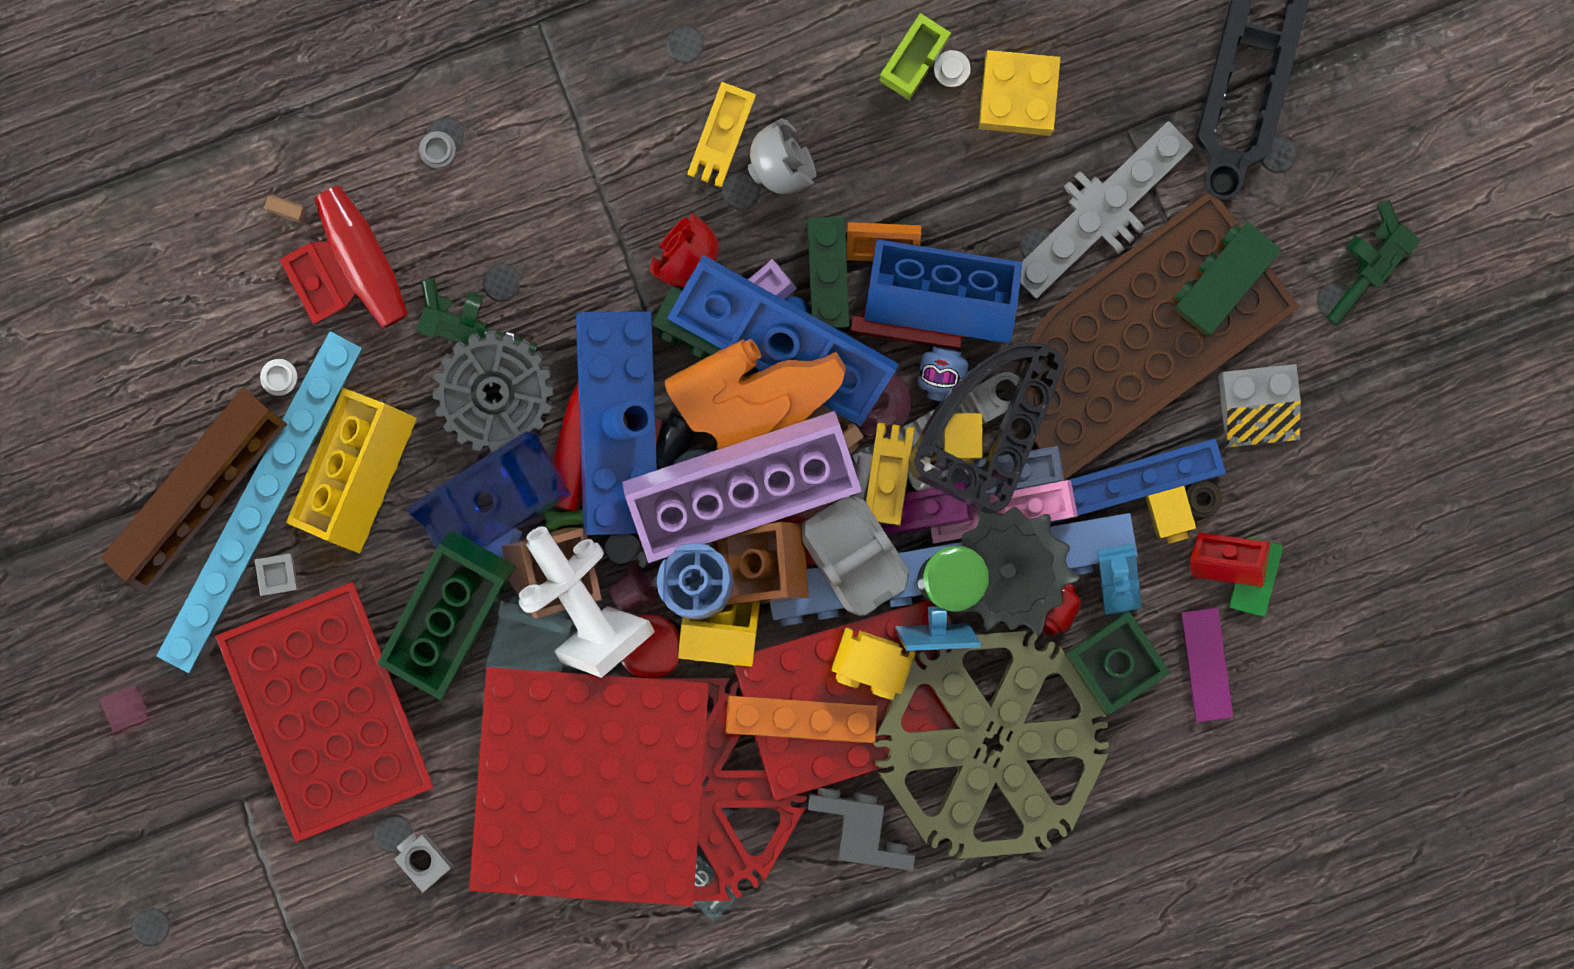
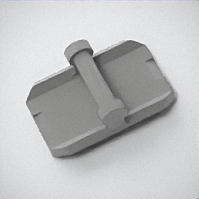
M854 495L838 499L801 524L802 542L847 611L859 616L866 615L886 600L905 590L908 586L909 570L864 500Z

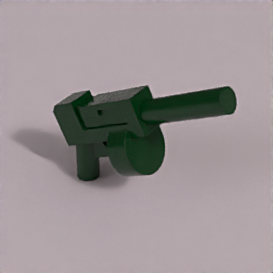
M1390 200L1376 205L1382 219V223L1374 232L1375 237L1382 238L1376 247L1373 248L1358 236H1354L1345 246L1347 252L1361 263L1355 271L1360 276L1327 315L1326 318L1335 326L1341 323L1370 286L1379 288L1404 255H1410L1419 244V238L1406 226L1398 222Z
M435 278L421 280L425 306L417 328L420 334L432 338L435 335H439L457 342L462 341L465 344L469 343L471 334L478 333L481 338L486 337L488 330L491 329L486 328V322L477 320L484 298L483 295L469 291L462 314L460 315L448 311L453 302L451 299L438 296ZM496 331L498 337L505 336L504 333ZM514 337V341L520 343L523 340ZM530 342L529 350L534 353L537 350L538 344Z

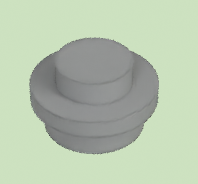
M435 131L427 134L421 140L419 154L426 165L432 168H443L448 166L455 158L456 146L448 134Z

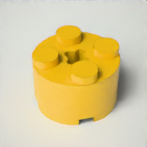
M846 627L831 669L837 673L835 677L837 682L854 688H858L861 682L872 686L873 694L894 700L896 693H903L916 651H907L906 654L901 653L903 648H900L898 643L859 631L857 638L853 637V630Z

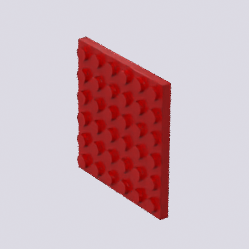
M486 667L469 891L693 906L709 683L605 675L601 678L591 674Z

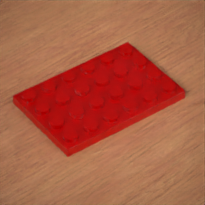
M355 582L348 583L215 636L295 843L435 788L391 674L387 669L377 664L382 651Z
M926 600L754 652L752 667L733 665L742 697L877 706V730L890 699L873 694L872 686L861 682L858 688L839 683L835 678L837 673L831 670L845 628H851L853 630L852 636L856 638L859 631L898 643L899 647L903 648L901 653L906 654L907 651L895 632V626L929 625L928 607L937 605ZM946 611L947 624H952L949 613ZM920 650L925 653L928 659H933L937 655V650ZM915 654L914 659L917 665L922 669L924 665L920 663V661L917 658V654ZM919 685L915 689L901 718L902 728L906 732L958 728L930 685ZM754 735L774 801L882 769L875 765V760H884L889 755L887 747H875L874 743ZM890 735L875 736V741L877 739L889 740Z

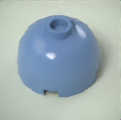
M691 543L679 546L667 560L664 559L659 567L657 587L661 599L669 609L681 617L695 620L712 617L723 610L731 598L734 587L732 570L724 556L708 545Z

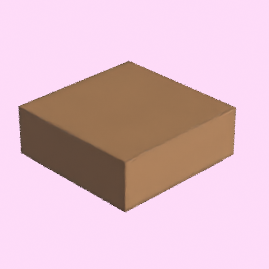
M273 195L267 197L264 206L270 213L302 224L307 215V211L302 205Z

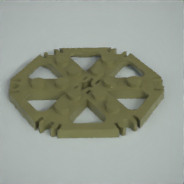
M1028 630L978 633L976 636L981 642V648L949 649V651H946V649H936L937 655L933 659H928L925 653L919 650L916 653L917 658L924 667L921 669L915 659L913 660L903 693H896L894 700H890L876 730L875 736L890 735L889 740L877 739L875 741V747H887L889 750L888 757L884 760H875V765L881 768L892 767L891 770L885 772H876L924 843L927 844L929 835L932 831H935L929 839V846L936 849L941 839L948 838L950 844L946 854L951 857L957 853L959 843H961L960 851L956 856L957 859L1043 852L1037 846L1035 837H1037L1041 845L1050 848L1052 845L1047 839V832L1055 828L1060 836H1067L1065 827L1059 823L1061 819L1066 822L1069 830H1073L1109 754L1108 752L1093 753L1095 748L1101 750L1109 747V742H1097L1094 737L1098 729L1108 728V723L1100 720L1092 722L1093 718L1106 717L1105 713L1060 646H1056L1055 653L1049 658L1048 656L1054 651L1055 643L1047 640L1045 647L1037 651L1034 643L1038 635L1033 632L1027 635L1025 645H1023L1024 636ZM1007 648L1011 652L1012 657L988 704L964 668L963 656L970 650ZM1052 673L1061 675L1080 704L1079 714L1075 718L1025 722L1045 678ZM921 684H929L958 728L906 732L901 726V718L915 689ZM1012 731L1009 739L1006 740L1009 732ZM994 734H997L996 741L1001 744L998 751L991 750L987 754V746L983 744V741L986 737L992 739ZM1076 756L1083 761L1084 770L1067 803L1057 805L1052 801L1027 763V760ZM997 757H998L999 760H998V762H997V764H996V766H995V768H994L993 766H994V764H995V762H996V759H997ZM959 766L935 816L925 815L905 785L906 775L913 770ZM996 784L1023 825V831L1019 837L1014 839L979 841L974 836V826Z

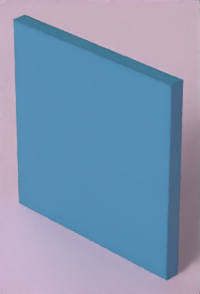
M938 606L928 607L929 625L895 626V632L906 651L981 648L980 640L968 623L947 624V612Z

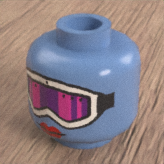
M933 346L932 351L925 352L922 355L917 383L921 389L928 391L927 398L942 401L951 388L967 373L968 362L961 357L962 351Z

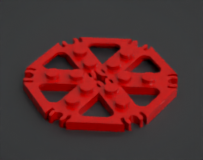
M656 678L660 680L709 683L708 696L712 698L714 707L706 720L702 784L706 777L709 780L705 787L701 788L698 845L714 871V880L707 886L694 887V901H732L726 892V886L730 885L732 894L739 898L742 895L737 885L741 879L749 880L754 889L759 886L757 878L751 873L753 870L758 872L763 882L765 881L806 807L790 806L791 802L803 803L807 801V796L793 795L774 801L765 770L721 771L741 734H726L728 696H737L738 681L732 684L728 694L724 690L731 678ZM721 808H772L779 813L780 823L762 854L751 856L746 852Z

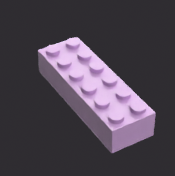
M835 411L622 482L625 498L648 563L670 556L681 545L691 543L704 545L862 492Z

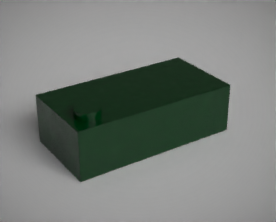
M451 530L435 550L377 664L437 699L442 700L454 685L516 566Z

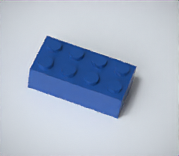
M877 239L864 320L1011 343L1018 306L1022 262Z

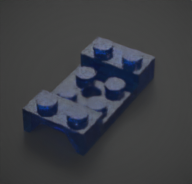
M523 432L406 509L414 519L425 527L436 549L451 530L484 548L533 516L543 514L571 496L536 432ZM484 491L489 492L494 501L492 509L488 512L482 511L478 505V498Z

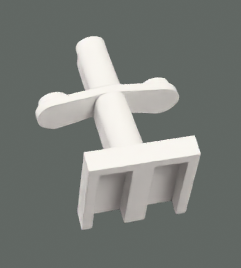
M538 527L527 535L528 543L526 545L546 576L547 581L541 585L533 584L525 587L519 593L520 607L524 612L532 613L559 597L578 631L554 652L561 663L602 678L655 632L649 620L609 606L601 611L580 580L604 555V551L598 543H594L591 539L579 542L573 548L574 555L568 561L546 527Z

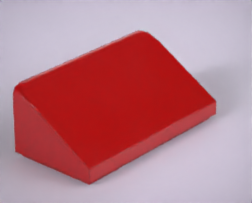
M1198 532L1190 559L1192 576L1201 579L1263 587L1271 544L1266 541Z

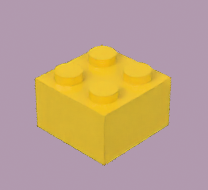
M987 50L984 62L978 129L1051 136L1054 131L1061 57Z
M760 603L726 605L723 610L714 616L699 620L682 617L678 658L752 667Z

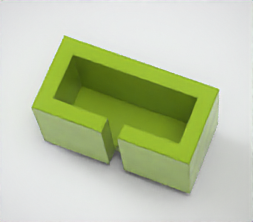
M920 13L881 72L879 82L910 101L928 74L929 66H933L948 43L951 32Z

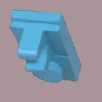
M1134 544L1097 550L1102 603L1105 615L1141 609Z

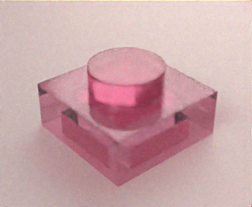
M137 685L100 698L113 733L150 719Z

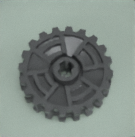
M488 330L484 338H481L478 333L470 335L469 343L457 342L453 347L454 355L446 353L441 361L445 369H438L435 374L434 380L440 383V386L434 388L433 399L440 400V404L435 409L437 417L445 416L447 421L443 427L447 432L455 430L458 433L456 441L463 444L469 440L473 442V450L480 451L483 446H489L491 453H499L500 446L506 445L509 450L517 448L519 439L528 442L533 438V428L541 430L545 424L542 414L550 413L552 402L547 400V397L553 395L554 384L547 383L546 379L551 377V370L549 366H541L540 362L543 360V355L540 351L532 353L529 350V341L523 339L518 343L514 341V333L506 332L504 337H498L496 330ZM488 383L490 387L493 386V383L499 384L501 386L499 393L503 396L500 399H497V396L493 400L486 397L488 390L484 386Z

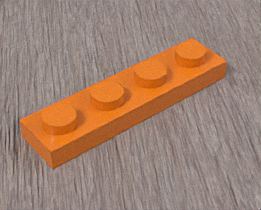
M728 696L726 734L875 743L877 706Z

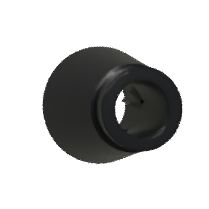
M673 413L669 414L667 420H662L656 443V463L663 468L673 465L675 460L682 455L696 436L685 419Z

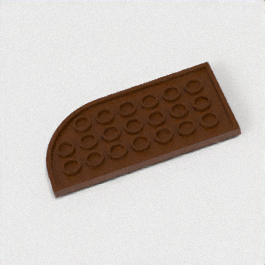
M1210 192L1206 193L1063 298L1046 314L1028 343H1040L1051 346L1058 350L1063 357L1064 367L1034 443L1038 449L1059 446L1064 479L1070 477L1300 308L1270 266H1268L1209 337H1205L1173 310L1179 303L1174 296L1187 281L1194 285L1201 277L1202 273L1198 270L1199 266L1211 252L1216 256L1221 253L1226 247L1221 240L1235 224L1241 228L1221 200L1212 196ZM1047 357L1038 360V362L1043 364L1042 371L1039 376L1031 377V379L1040 380L1044 372L1052 369L1048 365ZM1022 361L1020 376L1027 361ZM1028 387L1024 391V400L1028 405L1037 407L1040 403V394L1036 389Z

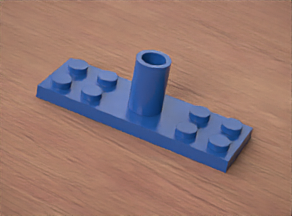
M704 255L667 317L670 321L721 349L742 339L745 341L752 339L761 353V358L757 360V365L755 366L760 371L786 360L813 361L837 352L846 366L844 378L838 390L822 405L859 426H862L898 366V363L812 316L810 306L803 299L792 296L783 300Z
M651 312L576 313L583 532L584 535L638 534L625 498L622 482L657 470ZM623 415L627 418L628 427L624 424Z

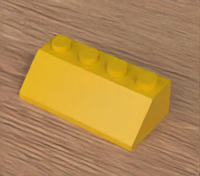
M342 388L286 523L360 554L364 543L369 537L370 529L383 503L393 474L397 470L398 462L406 443L411 437L417 417L385 403Z

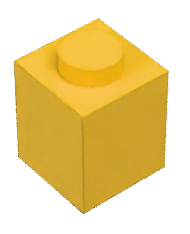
M954 413L944 429L943 451L974 465V460H981L982 414Z
M1184 486L1145 497L1157 539L1166 537L1168 544L1188 539L1187 531L1196 529Z

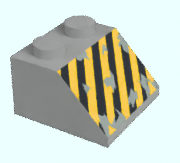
M1297 364L1227 371L1218 375L1226 448L1300 440L1301 399Z

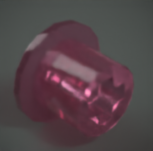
M636 564L628 566L629 575L609 586L612 599L623 612L629 613L644 603L651 607L657 605V595L654 588L650 587V580Z

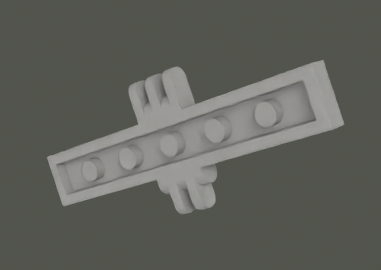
M1168 121L1104 183L1096 177L1090 181L1079 171L1074 178L1083 189L1079 191L1071 182L1064 186V189L1073 197L1068 203L1075 211L1022 261L1020 285L1036 300L1100 237L1117 254L1122 253L1125 249L1115 238L1120 235L1128 244H1131L1135 238L1126 227L1130 225L1139 234L1146 229L1129 210L1185 157L1194 146Z

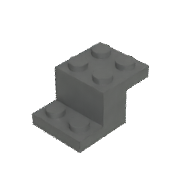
M823 787L818 788L817 794H809L808 810L844 815L838 851L839 860L913 871L915 855L913 852H907L908 846L906 844L885 842L884 848H879L884 805L883 803H877V795L855 792L854 799L840 797V790Z

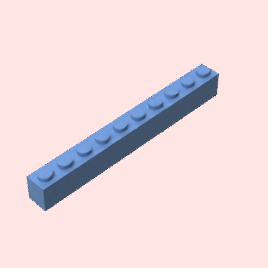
M1130 513L1050 527L1052 536L1069 544L1071 547L1066 556V563L1078 575L1094 572L1093 565L1098 564L1097 550L1134 544L1136 557H1138ZM962 542L898 553L909 570L908 586L902 592L886 600H890V606L897 607L912 604V596L922 595L918 587L917 578L923 563L939 550L950 546H962ZM819 567L807 569L809 598L770 602L773 621L781 619L782 626L804 623L803 615L817 613L818 620L839 617V609L845 607Z

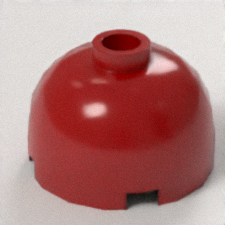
M692 213L690 214V220L683 217L662 240L659 248L664 249L660 260L653 256L649 271L653 276L669 286L684 288L703 255L716 262L719 254V241L713 230Z

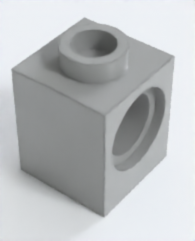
M412 833L396 847L400 854L394 860L422 892L428 890L454 867L426 833L418 838ZM416 850H425L429 853L431 865L427 870H419L413 865L412 856Z

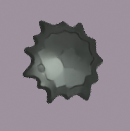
M1012 507L1004 514H988L979 510L977 526L973 530L962 534V546L974 550L983 558L989 570V585L984 596L977 604L956 613L978 612L983 618L984 627L987 631L992 630L999 622H1004L1010 630H1014L1024 624L1029 626L1036 635L1042 634L1048 612L1061 606L1063 603L1062 588L1080 580L1079 575L1073 572L1066 563V556L1071 547L1069 544L1052 536L1050 532L1051 517L1049 514L1029 519L1016 507Z

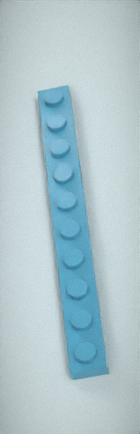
M331 331L328 333L283 418L287 426L265 451L156 655L157 657L187 673L192 672L338 399L342 388L362 354L363 348Z

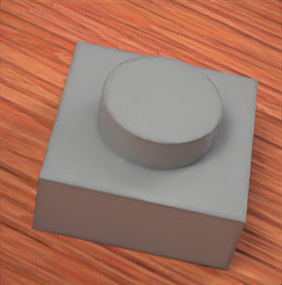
M293 554L254 559L260 596L298 590Z

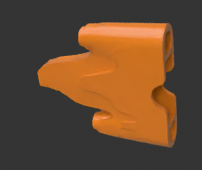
M742 339L665 380V387L669 397L689 427L694 432L712 434L717 441L716 449L719 450L805 421L818 407L831 398L842 385L846 366L837 352L813 361L786 360L758 373L743 376L757 365V360L761 358V353L752 339L747 341Z

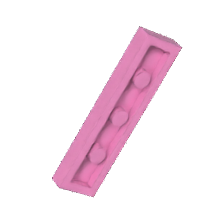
M1071 480L1015 490L1008 506L996 512L1004 514L1012 507H1016L1029 519L1049 514L1051 521L1078 516ZM995 494L989 495V503H993L999 500V498L996 497ZM971 506L972 521L931 528L933 544L960 539L963 533L973 530L977 526L979 510Z

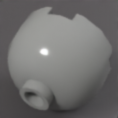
M783 118L771 123L755 136L751 143V163L748 164V170L757 184L763 183L767 189L778 194H793L814 184L811 179L816 177V170L807 146L801 149L791 135L797 132V130Z

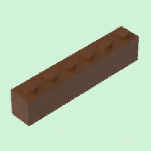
M242 388L214 423L207 428L194 447L182 458L168 478L158 487L157 491L143 508L136 513L128 526L111 543L101 559L125 582L146 594L287 426V423L262 401Z

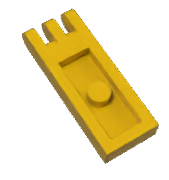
M721 82L689 167L688 176L695 177L699 170V164L706 166L701 180L708 183L713 169L717 170L719 173L715 179V186L722 188L756 94Z
M878 422L866 503L879 524L901 527L909 473L908 463L912 453L915 427L907 426L905 441L899 440L900 425H892L891 438L888 439L884 438L886 423Z

